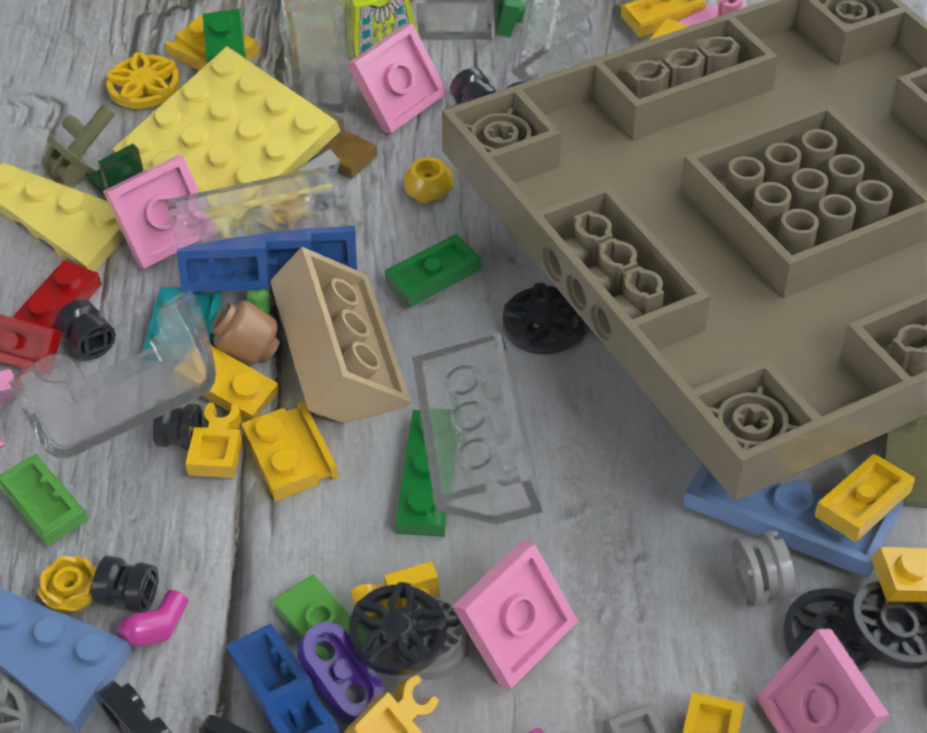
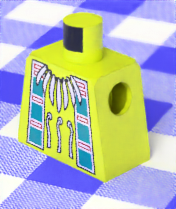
M409 0L341 1L339 36L352 59L403 24L413 23L419 35Z

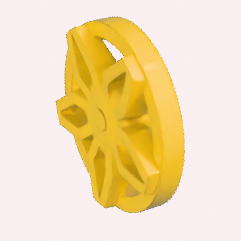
M143 52L134 53L133 57L120 62L112 70H108L106 76L107 89L111 99L118 105L130 109H147L158 106L169 99L180 86L179 72L172 59L169 60L158 55H145ZM172 74V81L167 85L164 80ZM114 85L123 87L120 94L114 89Z

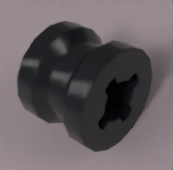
M162 400L159 402L153 421L154 444L157 447L166 448L170 444H179L184 450H189L194 427L202 428L201 406L189 403L185 407H176L171 401Z

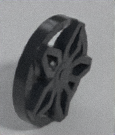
M536 283L534 287L520 291L504 306L503 329L505 335L512 344L526 352L554 354L564 351L576 344L585 330V321L556 287L547 286L545 283ZM538 298H545L546 302L539 303ZM577 315L578 323L575 329H573L569 320ZM510 320L523 325L520 335L513 329ZM548 337L557 340L553 342H538L539 340Z
M879 581L865 585L851 601L847 611V618L854 635L867 650V656L876 663L882 661L897 668L918 670L924 668L927 665V649L920 637L927 634V602H906L917 611L913 612L901 602L887 601ZM877 595L875 605L862 604L865 598ZM883 639L886 641L887 647L882 645L879 640Z
M398 582L395 585L383 586L369 592L355 604L349 621V639L356 656L367 667L386 675H410L427 668L439 657L446 642L447 622L444 611L431 595L411 586V583ZM389 598L388 610L381 603L377 602ZM399 598H406L407 605L405 608H397L396 603ZM414 601L419 602L420 604H422L423 606H425L427 609L420 608L419 610H417V611L414 612V610H415V602H414ZM365 612L378 614L380 618L379 620L372 619ZM420 620H434L425 625H419L418 623ZM359 622L371 631L363 645L357 631ZM438 631L434 645L428 652H425L422 637H427ZM375 641L380 642L381 646L369 651ZM414 645L416 646L419 658L409 650ZM393 651L397 652L398 656L406 662H388L379 658L387 656Z
M822 588L809 591L798 597L789 607L783 627L784 641L790 657L800 649L817 629H831L851 659L852 651L854 653L866 652L853 662L860 672L867 668L873 660L867 656V650L861 643L853 639L856 636L852 631L849 619L846 614L840 612L847 605L849 608L855 594L841 589ZM822 601L835 602L826 611L811 605ZM804 614L814 618L813 622L809 621ZM794 619L804 630L796 638L792 628Z

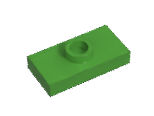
M37 454L32 455L0 475V490L46 546L51 545L88 521L85 510Z
M314 574L272 600L274 610L299 639L314 625L323 622L335 623L349 634L351 616ZM358 625V636L363 645L368 635ZM316 646V655L321 660L328 661L329 652L322 646Z

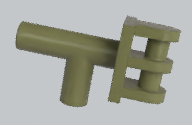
M102 104L86 125L82 124L73 115L66 116L62 121V127L75 139L67 147L50 136L47 141L52 146L42 158L43 167L51 171V174L60 180L62 185L71 188L75 187L86 173L91 174L96 171L82 156L115 114Z

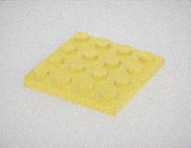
M226 47L113 148V151L115 153L134 143L139 149L144 171L175 155H183L211 216L213 225L216 227V233L226 239L259 208L257 201L261 193L260 187L266 180L284 174L293 176L298 169L303 167L340 132V129L335 119L229 47Z

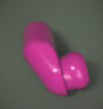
M168 590L157 610L136 613L124 618L119 623L118 636L127 640L133 646H146L167 641L172 636L189 603V599L179 591Z

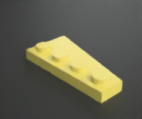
M4 162L0 165V213L12 222H20L27 227L29 234L38 241L45 240L54 247L55 253L64 260L71 259L79 266L96 271L125 239L108 201Z

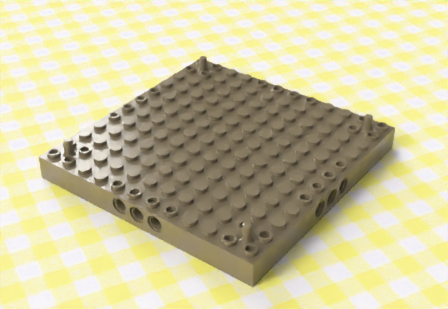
M765 0L442 110V151L734 501L927 415V22L901 0Z

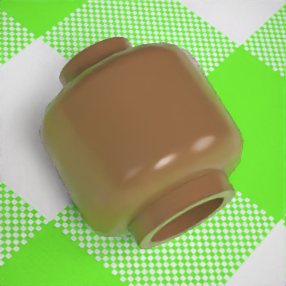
M246 300L240 301L235 305L232 303L225 305L210 329V332L214 335L213 344L215 348L249 367L256 364L259 360L265 363L269 361L280 343V340L275 338L278 326L276 320Z

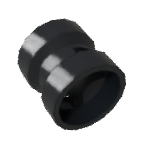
M478 68L462 70L454 77L450 85V94L458 105L497 92L494 86L490 85V81L482 70Z
M73 300L66 304L56 316V329L62 331L61 336L70 341L72 349L84 360H93L103 356L111 349L115 342V329L106 319L100 316L98 309L89 300Z
M111 555L104 556L99 562L93 578V601L109 607L119 603L123 604L131 612H147L151 608L157 593L159 582L158 569L152 564L139 562L133 566L128 565L123 558Z

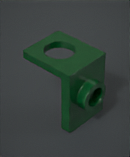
M132 143L101 159L98 162L100 169L89 174L88 178L105 197L104 190L144 171L138 147Z

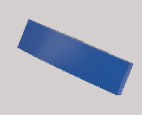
M355 225L261 233L178 248L177 258L181 292L269 289L270 280L301 247L357 270Z
M271 623L225 646L272 733H340L336 722L317 697L311 679Z

